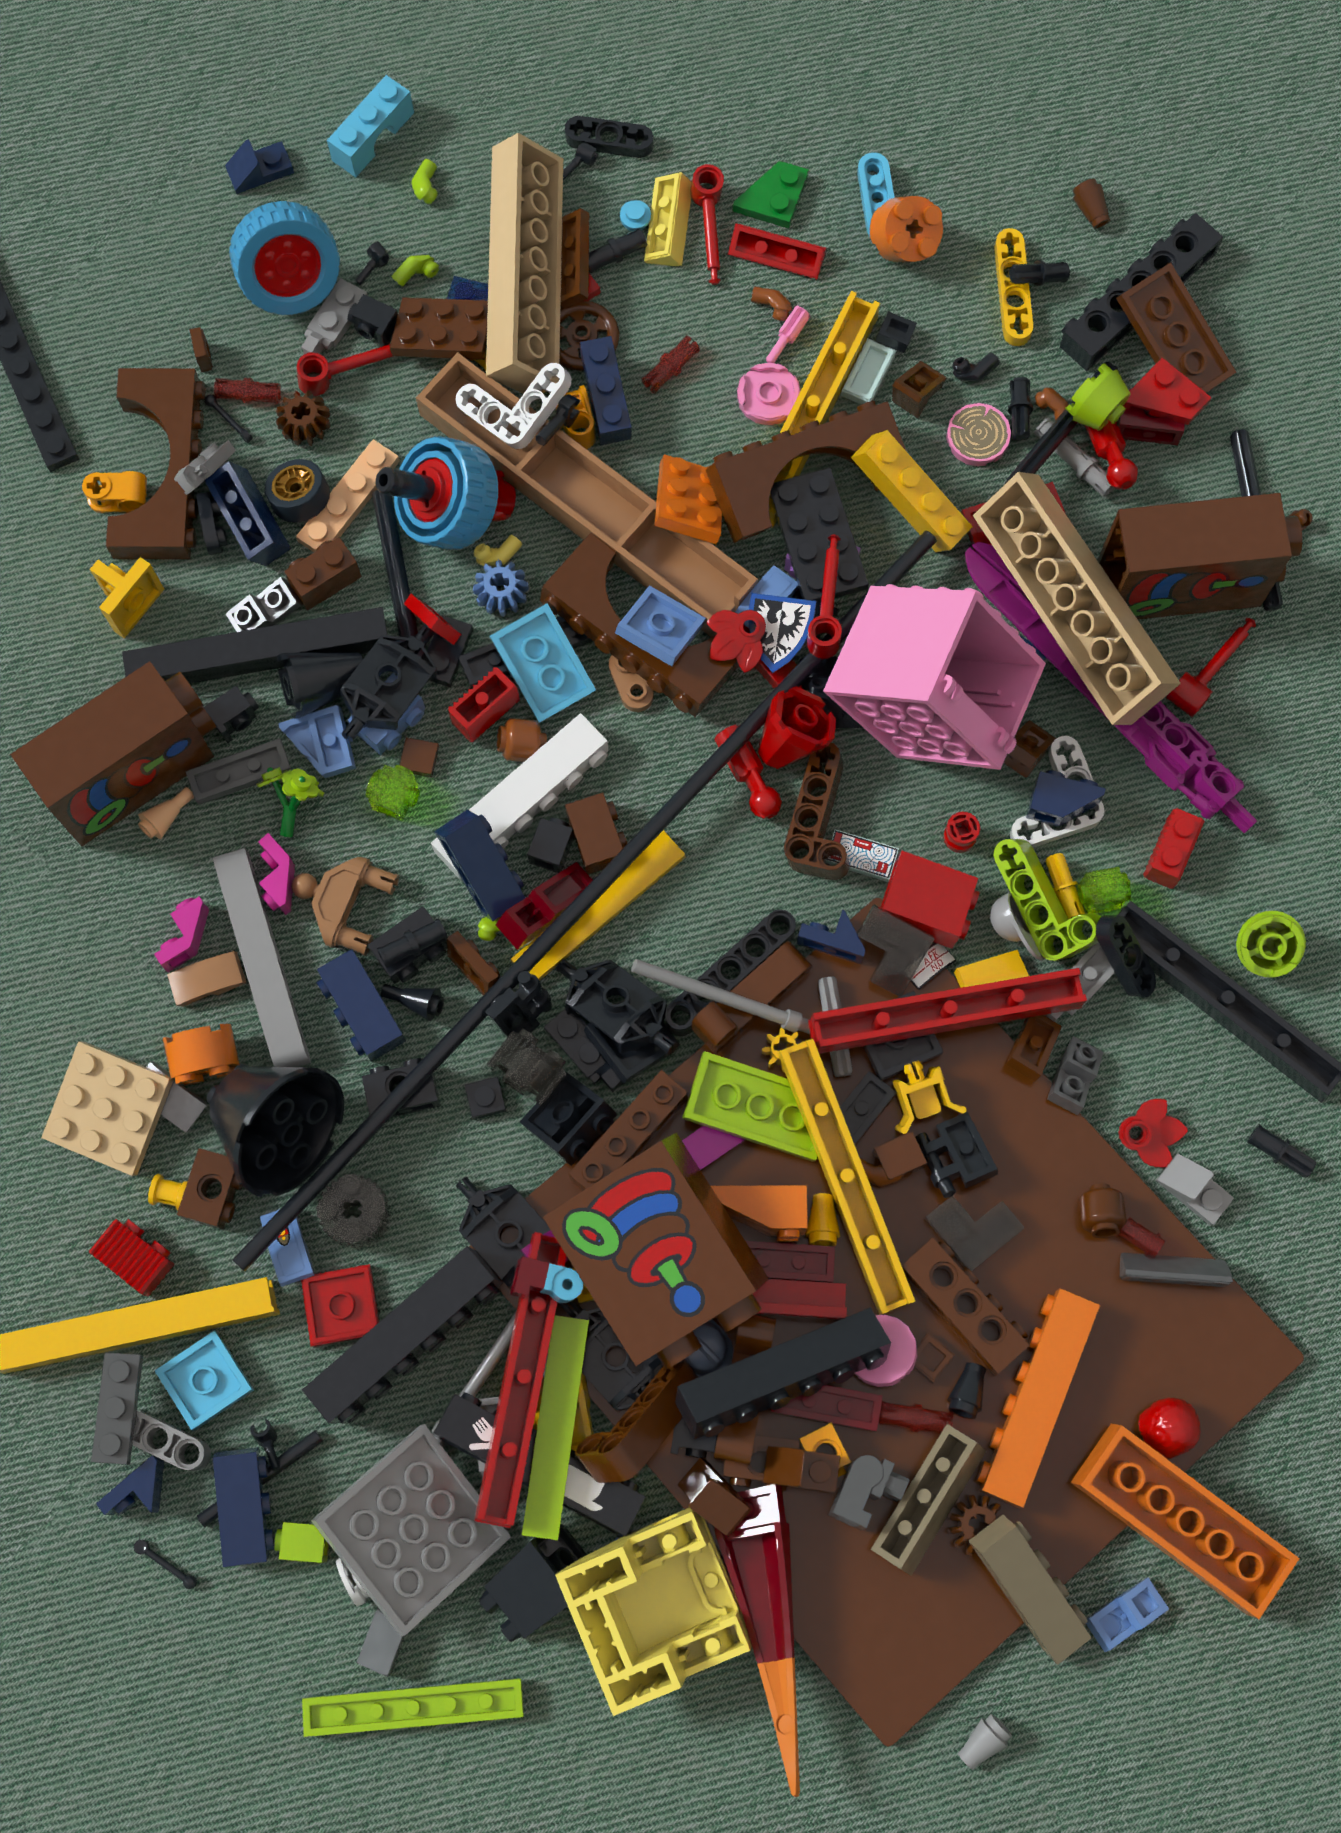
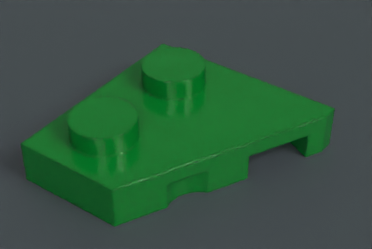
M778 161L734 201L732 212L789 229L806 184L809 169Z

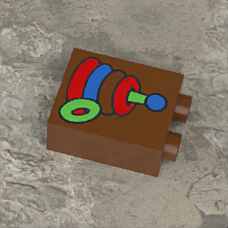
M1281 493L1118 509L1097 561L1137 619L1261 607L1274 584L1284 581L1286 564L1290 558L1300 555L1302 550V528L1297 516L1285 517Z
M149 661L10 755L50 812L81 846H84L186 777V771L200 767L214 758L203 736L217 727L204 709L202 701L180 671L164 681Z
M677 1132L656 1143L543 1216V1219L635 1366L656 1354L665 1369H668L702 1347V1344L693 1332L696 1328L716 1317L723 1330L728 1332L762 1309L752 1293L756 1292L769 1278Z

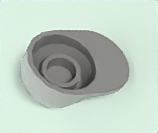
M1011 892L998 898L992 905L990 920L996 933L1005 940L1023 942L1027 950L1040 961L1046 959L1039 952Z

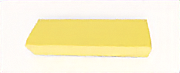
M682 172L655 178L651 220L649 222L647 247L645 248L644 255L645 263L668 266H681L683 263L692 182Z

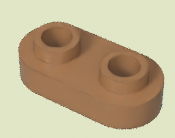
M611 655L609 671L623 705L633 712H642L648 709L653 702L654 692L648 686L647 681L638 674L630 673L619 665L620 661ZM634 689H641L643 694L636 697L631 692Z

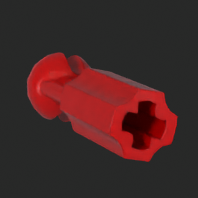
M1109 421L1099 431L1085 425L1098 457L1107 460L1109 463L1106 474L1107 482L1111 487L1118 490H1126L1133 487L1137 481L1138 468L1133 461L1124 458L1122 454L1126 443L1117 423L1112 424Z
M736 724L716 735L714 740L718 748L739 726ZM748 741L727 764L736 781L746 783L751 793L749 805L754 815L762 819H769L778 814L782 803L781 796L776 789L765 785L760 775L764 767L750 741Z

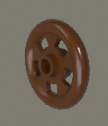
M584 300L568 308L560 307V324L568 317L574 320L567 329L560 325V340L566 338L571 346L564 351L560 348V365L568 369L584 371L582 360L578 354L580 342L597 339V332H607V336H612L614 350L616 351L620 337L619 327L614 316L605 307L598 303ZM585 314L597 317L595 324L583 320ZM578 331L587 332L583 337L576 335Z

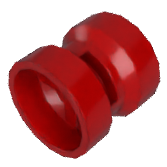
M964 811L957 812L950 817L943 835L944 843L950 850L963 853L972 849L980 832V824L977 818L971 813Z

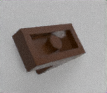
M920 361L895 380L892 386V401L918 418L928 399L943 387L947 377Z
M1030 720L1016 732L1014 737L1016 739V746L1010 754L1007 753L1004 764L1026 778L1032 773L1056 739Z
M767 1446L763 1483L836 1493L840 1455L811 1452L804 1449Z
M699 1458L677 1484L692 1500L688 1506L726 1536H730L752 1510L749 1504L706 1459Z

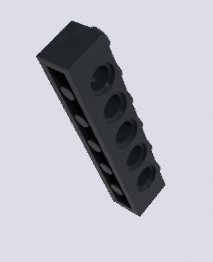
M1197 213L1193 214L1187 221L1184 219L1180 220L1165 241L1162 238L1159 239L1152 246L1149 255L1144 260L1141 258L1137 259L1127 271L1128 274L1122 280L1116 278L1108 286L1106 294L1100 300L1094 298L1086 306L1084 314L1080 318H1072L1063 327L1060 348L1084 370L1088 371L1134 329L1116 298L1157 272L1156 268H1163L1170 262L1182 282L1185 283L1217 253L1223 236ZM1178 249H1184L1187 252H1181ZM1112 308H1120L1123 312L1114 311ZM1090 327H1096L1100 329L1101 332H1094L1090 329Z

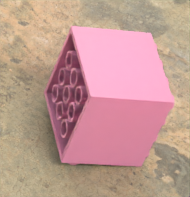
M887 584L885 587L870 586L823 692L896 758L1001 770L1007 753L1010 754L1016 746V739L1014 737L1046 663L1036 653V649L1027 644L1019 636V632L1009 626L1001 617V613L992 608L983 599V594L975 589L951 590L946 587L925 589L920 586L904 588Z

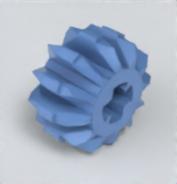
M498 559L494 568L485 563V573H476L475 579L477 584L473 586L474 594L478 595L476 599L477 604L480 607L487 605L486 610L490 615L496 609H499L500 615L504 617L506 614L505 609L507 608L516 613L518 611L517 603L526 602L527 599L524 592L529 590L528 582L524 581V571L522 569L515 571V564L512 561L506 567H503L502 561ZM504 585V590L498 591L497 586Z

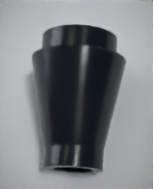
M971 1362L965 1364L961 1376L947 1399L950 1402L948 1408L950 1412L964 1418L975 1419L977 1412L982 1411L985 1367Z

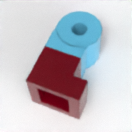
M522 1256L517 1262L510 1296L524 1299L528 1296L529 1290L548 1294L558 1303H568L581 1294L583 1281L573 1269Z

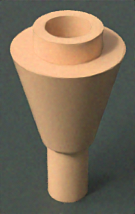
M185 787L171 800L164 801L138 814L141 820L138 823L140 829L151 839L154 836L162 839L180 813V809L194 798L193 792Z

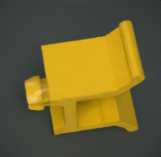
M919 1060L914 1061L912 1064L917 1078L915 1077L912 1065L908 1063L904 1065V1073L907 1074L909 1083H904L897 1079L892 1081L904 1114L900 1123L895 1126V1130L900 1133L906 1134L914 1120L912 1108L918 1119L939 1113L941 1111L939 1100L941 1105L960 1113L966 1112L965 1106L950 1102L940 1066L929 1068L925 1077L922 1071L924 1068ZM906 1094H908V1096H909V1099H910L912 1108H911V1106H910V1103H909V1101H908V1098H907V1095H906Z

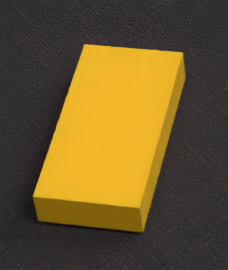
M1018 950L965 965L954 971L960 988L1029 976Z

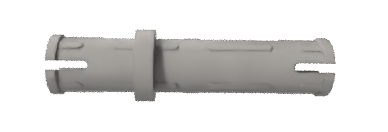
M1046 418L1036 428L1037 430H1035L1034 434L1040 439L1052 426L1053 422L1051 419ZM1066 436L1054 452L1077 472L1076 476L1080 480L1084 479L1102 497H1106L1114 489L1107 482V473L1098 465L1099 461L1094 456L1090 457L1072 439Z

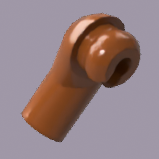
M754 286L751 302L772 306L774 308L773 318L786 321L789 311H792V304L780 291Z

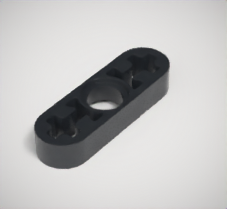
M574 116L565 124L566 142L575 149L581 143H587L596 148V152L635 158L646 157L653 150V133L644 125L585 116ZM578 129H583V132H581L580 136H575L574 133H576ZM592 130H595V139H591V136H593ZM607 131L614 132L618 136L613 142H605L600 137ZM623 135H627L626 144H623ZM638 138H644L641 145L635 144Z
M1102 916L1096 925V937L1125 992L1129 996L1149 997L1155 990L1156 976L1127 920L1123 916ZM1127 949V950H1128V960H1127V963L1125 964V962H1124V954H1125V950Z

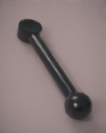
M209 394L205 397V404L208 407H213L240 434L246 443L253 439L249 432L243 429L217 403V398L214 395Z
M138 1540L134 1544V1551L137 1554H145L183 1581V1586L186 1589H193L196 1586L197 1579L195 1576L184 1574L151 1550L146 1540Z

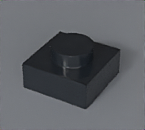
M888 311L876 342L905 353L917 323Z
M498 1076L465 1084L473 1120L507 1112Z

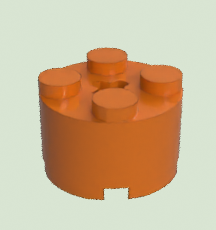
M920 196L895 197L887 200L874 212L870 222V238L872 243L876 245L880 252L879 254L884 259L892 262H918L932 257L936 253L943 235L941 209L930 200Z
M220 1024L221 1029L212 1032L210 1026H204L172 1034V1038L164 1037L163 1043L171 1079H174L176 1084L183 1083L186 1086L204 1082L203 1075L206 1074L221 1078L234 1071L239 1065V1059L231 1024Z

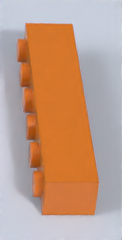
M1061 1288L1055 1292L1054 1296L1047 1295L1041 1310V1314L1046 1316L1041 1329L1035 1327L1029 1340V1347L1033 1348L1028 1362L1022 1360L1015 1380L1019 1381L1020 1385L1016 1395L1009 1394L1002 1413L1008 1415L1003 1429L997 1427L992 1436L989 1447L995 1450L990 1463L983 1461L976 1481L982 1483L979 1489L980 1492L1017 1508L1024 1507L1099 1310V1304Z

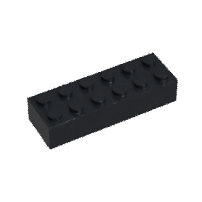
M466 1246L305 1386L302 1391L329 1424H344L346 1422L351 1424L366 1411L363 1407L365 1403L373 1398L378 1400L391 1390L393 1386L390 1382L396 1376L402 1374L404 1377L420 1364L417 1359L420 1355L428 1350L432 1353L447 1340L444 1334L454 1327L460 1329L474 1316L471 1311L476 1306L482 1303L486 1306L501 1293L498 1287L504 1282L476 1250Z

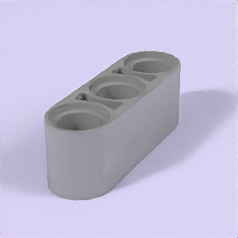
M137 1409L133 1446L180 1469L197 1471L206 1467L211 1458V1449L205 1441ZM164 1429L168 1435L167 1443L161 1449H157L153 1444V1436L156 1431ZM191 1444H195L199 1449V1458L195 1463L188 1464L184 1458L185 1450Z

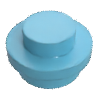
M639 200L625 203L620 210L621 223L630 231H634L636 228L643 230L651 220L650 208L646 203Z

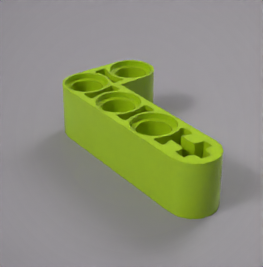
M1005 839L996 845L994 849L995 862L1039 952L1044 958L1052 961L1067 959L1099 943L1096 937V925L1101 916L1091 913L1078 915L1068 920L1034 848L1025 839ZM1014 848H1016L1017 853L1013 856L1014 860H1012L1011 855L1015 852ZM1027 876H1030L1034 883L1030 893L1024 886V880ZM1042 906L1048 910V919L1045 923L1039 918V910ZM1085 921L1092 925L1093 931L1090 938H1087L1082 931ZM1057 936L1063 941L1061 953H1058L1053 945L1054 939Z

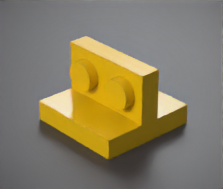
M141 557L127 574L113 563L107 566L99 560L90 568L101 589L108 596L99 609L114 632L125 639L164 591V587L151 564Z

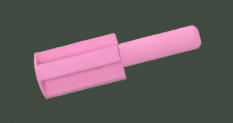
M800 306L794 307L778 331L780 338L767 356V363H775L787 343L793 344L810 319V314Z

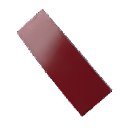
M575 862L534 888L528 897L507 909L495 925L518 950L547 929L592 882V879Z

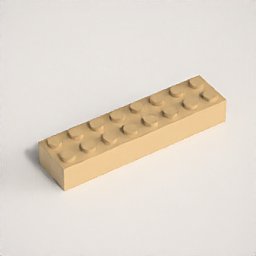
M517 133L492 147L486 376L524 394L545 365L550 363L559 364L563 158L522 134ZM553 376L550 381L557 383L559 378Z
M1017 472L973 517L1112 725H1132L1181 683L1038 474Z

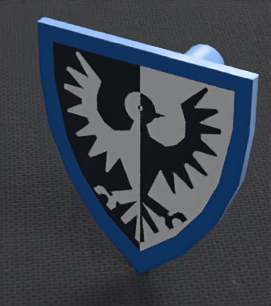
M751 593L749 610L760 613L766 623L765 633L760 639L763 648L761 660L772 673L789 663L803 647L808 637L809 624L814 619L817 601ZM749 620L748 626L750 633L755 631L756 625L753 621Z

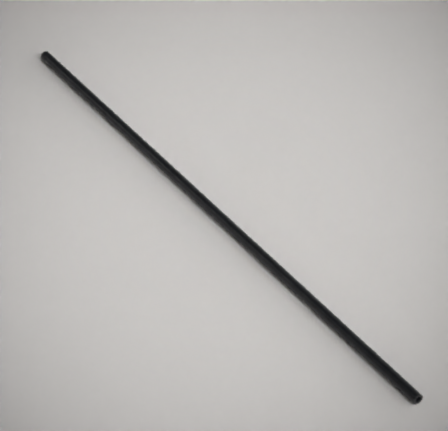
M924 531L873 586L885 587L887 584L896 585L937 542L934 535L929 531ZM868 591L840 619L839 623L842 628L841 642L849 635ZM827 633L821 641H829L832 639V636ZM810 652L248 1242L232 1259L244 1272L488 1016L485 1011L491 1006L493 1000L503 994L509 987L512 990L519 983V973L532 970L765 724L771 700L775 695L783 690L786 693L792 687H800L825 659L817 658Z

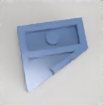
M339 705L278 723L281 731L287 735L297 749L324 778L356 769L350 741L346 740L341 734L345 730L346 725L342 709Z

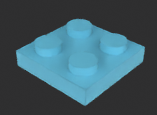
M215 1330L155 1370V1373L192 1431H195L254 1391L219 1333Z

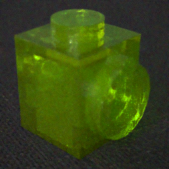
M385 764L382 770L378 769L369 780L365 794L372 810L403 822L409 807L414 808L420 796V789H418V783L415 776H413L414 773L400 765H395L392 768Z
M1119 867L1086 872L1080 884H1078V895L1081 904H1085L1087 914L1118 910L1124 902L1131 900V884L1125 872L1121 873Z

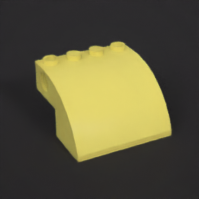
M690 1507L617 1539L555 1574L613 1716L680 1689L686 1677L746 1653L752 1648L733 1584L706 1520Z

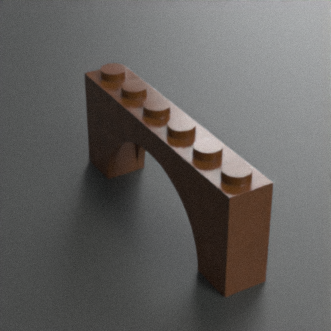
M118 368L116 398L122 410L143 415L153 420L165 431L170 444V461L163 483L150 500L131 512L117 516H108L106 548L113 559H139L141 557L143 559L190 560L191 548L196 547L197 541L196 530L192 526L193 518L198 517L197 499L194 498L195 490L186 495L183 488L174 478L178 471L199 457L202 452L201 440L198 439V429H203L204 426L203 411L200 410V400H205V383L200 381L195 368Z
M875 400L858 406V412L848 415L847 411L844 410L828 417L830 422L822 425L816 420L801 426V432L791 435L789 430L771 437V443L762 445L761 441H756L742 448L743 452L733 456L732 451H728L714 457V463L706 469V473L733 543L761 534L772 527L769 515L771 488L779 472L791 460L811 454H829L846 459L860 469L851 457L872 435L888 430L906 450L888 401L876 405ZM871 481L875 491H879L877 486Z
M590 533L542 586L540 602L543 605L548 603L553 614H558L566 620L576 633L586 635L594 641L600 651L614 656L628 672L641 676L647 681L648 686L652 690L665 694L673 700L674 705L684 713L689 712L696 718L739 667L737 659L716 661L710 658L711 643L716 636L714 635L702 643L687 646L673 666H670L615 634L621 619L615 613L608 599L606 577L614 565L616 551Z

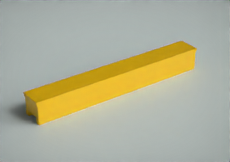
M850 292L780 433L788 430L791 435L801 432V426L818 420L820 425L826 423L879 317V302L874 300L872 304L858 298L856 292ZM809 455L798 457L788 462L779 472L774 482L799 476ZM769 497V515L773 528L777 518Z
M809 1039L778 1051L777 1054L878 1314H884L903 1305L915 1302L814 1040Z
M265 1277L0 1334V1373L7 1374L280 1315L276 1304L273 1281H268V1278Z

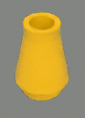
M819 1193L813 1195V1204L805 1234L809 1238V1245H837L840 1231L834 1207V1198L831 1194Z

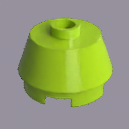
M1105 363L1098 368V371L1102 374H1099L1097 378L1093 376L1090 379L1088 377L1071 398L1075 404H1069L1065 408L1074 416L1073 421L1098 431L1109 421L1114 424L1126 410L1123 405L1131 395L1118 370L1113 371Z
M1264 911L1249 918L1241 927L1236 941L1237 954L1241 963L1250 972L1267 978L1279 977L1291 972L1302 960L1306 948L1305 934L1301 925L1292 916L1280 911Z

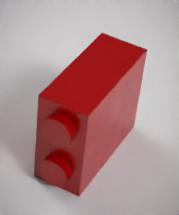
M901 851L894 863L876 922L952 949L958 939L964 940L968 933L971 921L967 920L966 916L969 909L974 910L980 894L979 891L975 890L978 878Z

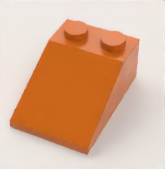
M807 1185L711 1186L730 1218L769 1237H777V1242L795 1243L798 1242V1238L805 1236L807 1231Z

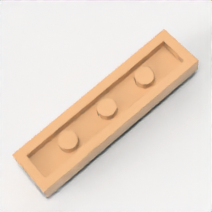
M373 439L331 491L326 507L317 516L309 519L296 535L297 541L315 552L322 543L341 537L372 498L373 492L378 490L375 484L377 473L384 467L394 469L400 462L399 456Z

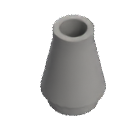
M990 1714L986 1719L982 1717L964 1747L958 1752V1756L971 1770H974L979 1764L1008 1746L1007 1741L1012 1737V1734L993 1714Z

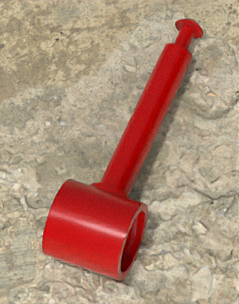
M705 164L695 170L690 194L692 200L697 205L703 207L708 271H711L712 278L709 280V283L717 285L721 279L717 275V271L720 270L715 204L721 198L724 176L718 167ZM710 183L714 188L704 189L700 184Z
M390 344L330 363L321 354L314 352L306 353L299 358L296 366L298 386L304 394L309 390L313 396H320L328 390L332 375L394 357L390 350ZM310 372H317L320 374L316 377L307 376V374Z
M835 534L828 537V540L831 542L830 548L826 550L820 616L814 618L808 627V650L812 655L821 659L830 658L838 652L842 634L839 621L833 617L840 552L837 549V541L841 540ZM828 633L832 636V639L821 641L816 635Z
M1246 618V624L1236 629L1197 676H1192L1185 672L1179 679L1181 684L1173 689L1166 698L1193 718L1213 693L1207 687V684L1248 637V630L1251 627H1256L1254 619Z

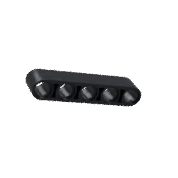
M780 909L771 912L697 980L730 992L779 947L788 941H792L796 927L795 918L786 910ZM776 922H783L788 926L789 931L783 935H778L772 931L771 926ZM752 944H758L763 947L765 952L760 957H752L746 952V949ZM732 966L738 969L740 975L736 979L729 980L722 976L721 971L726 967ZM683 991L666 1008V1027L675 1036L681 1037L690 1034L693 1031L692 1020L713 1000L706 1003L701 1002L696 997V994ZM678 1011H683L690 1016V1020L685 1025H676L671 1020L672 1015Z

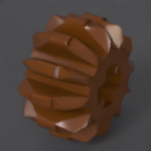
M295 390L293 399L284 397V406H279L276 410L279 417L276 424L278 429L282 430L283 437L287 441L293 439L297 446L303 440H306L312 446V438L314 437L323 440L324 433L322 430L330 429L328 418L331 415L329 408L324 406L323 398L320 396L314 398L309 390L304 396H300V393Z
M974 1494L967 1495L969 1508L962 1501L957 1500L955 1506L961 1512V1515L949 1513L947 1516L948 1519L958 1522V1526L947 1528V1533H960L961 1535L954 1541L953 1545L959 1548L968 1541L966 1554L972 1556L975 1552L969 1540L976 1536L973 1534L974 1528L969 1525L970 1519H977L976 1514L982 1516L981 1522L987 1527L997 1519L994 1514L1002 1507L997 1502L988 1509L989 1495L986 1494L982 1495L979 1506Z

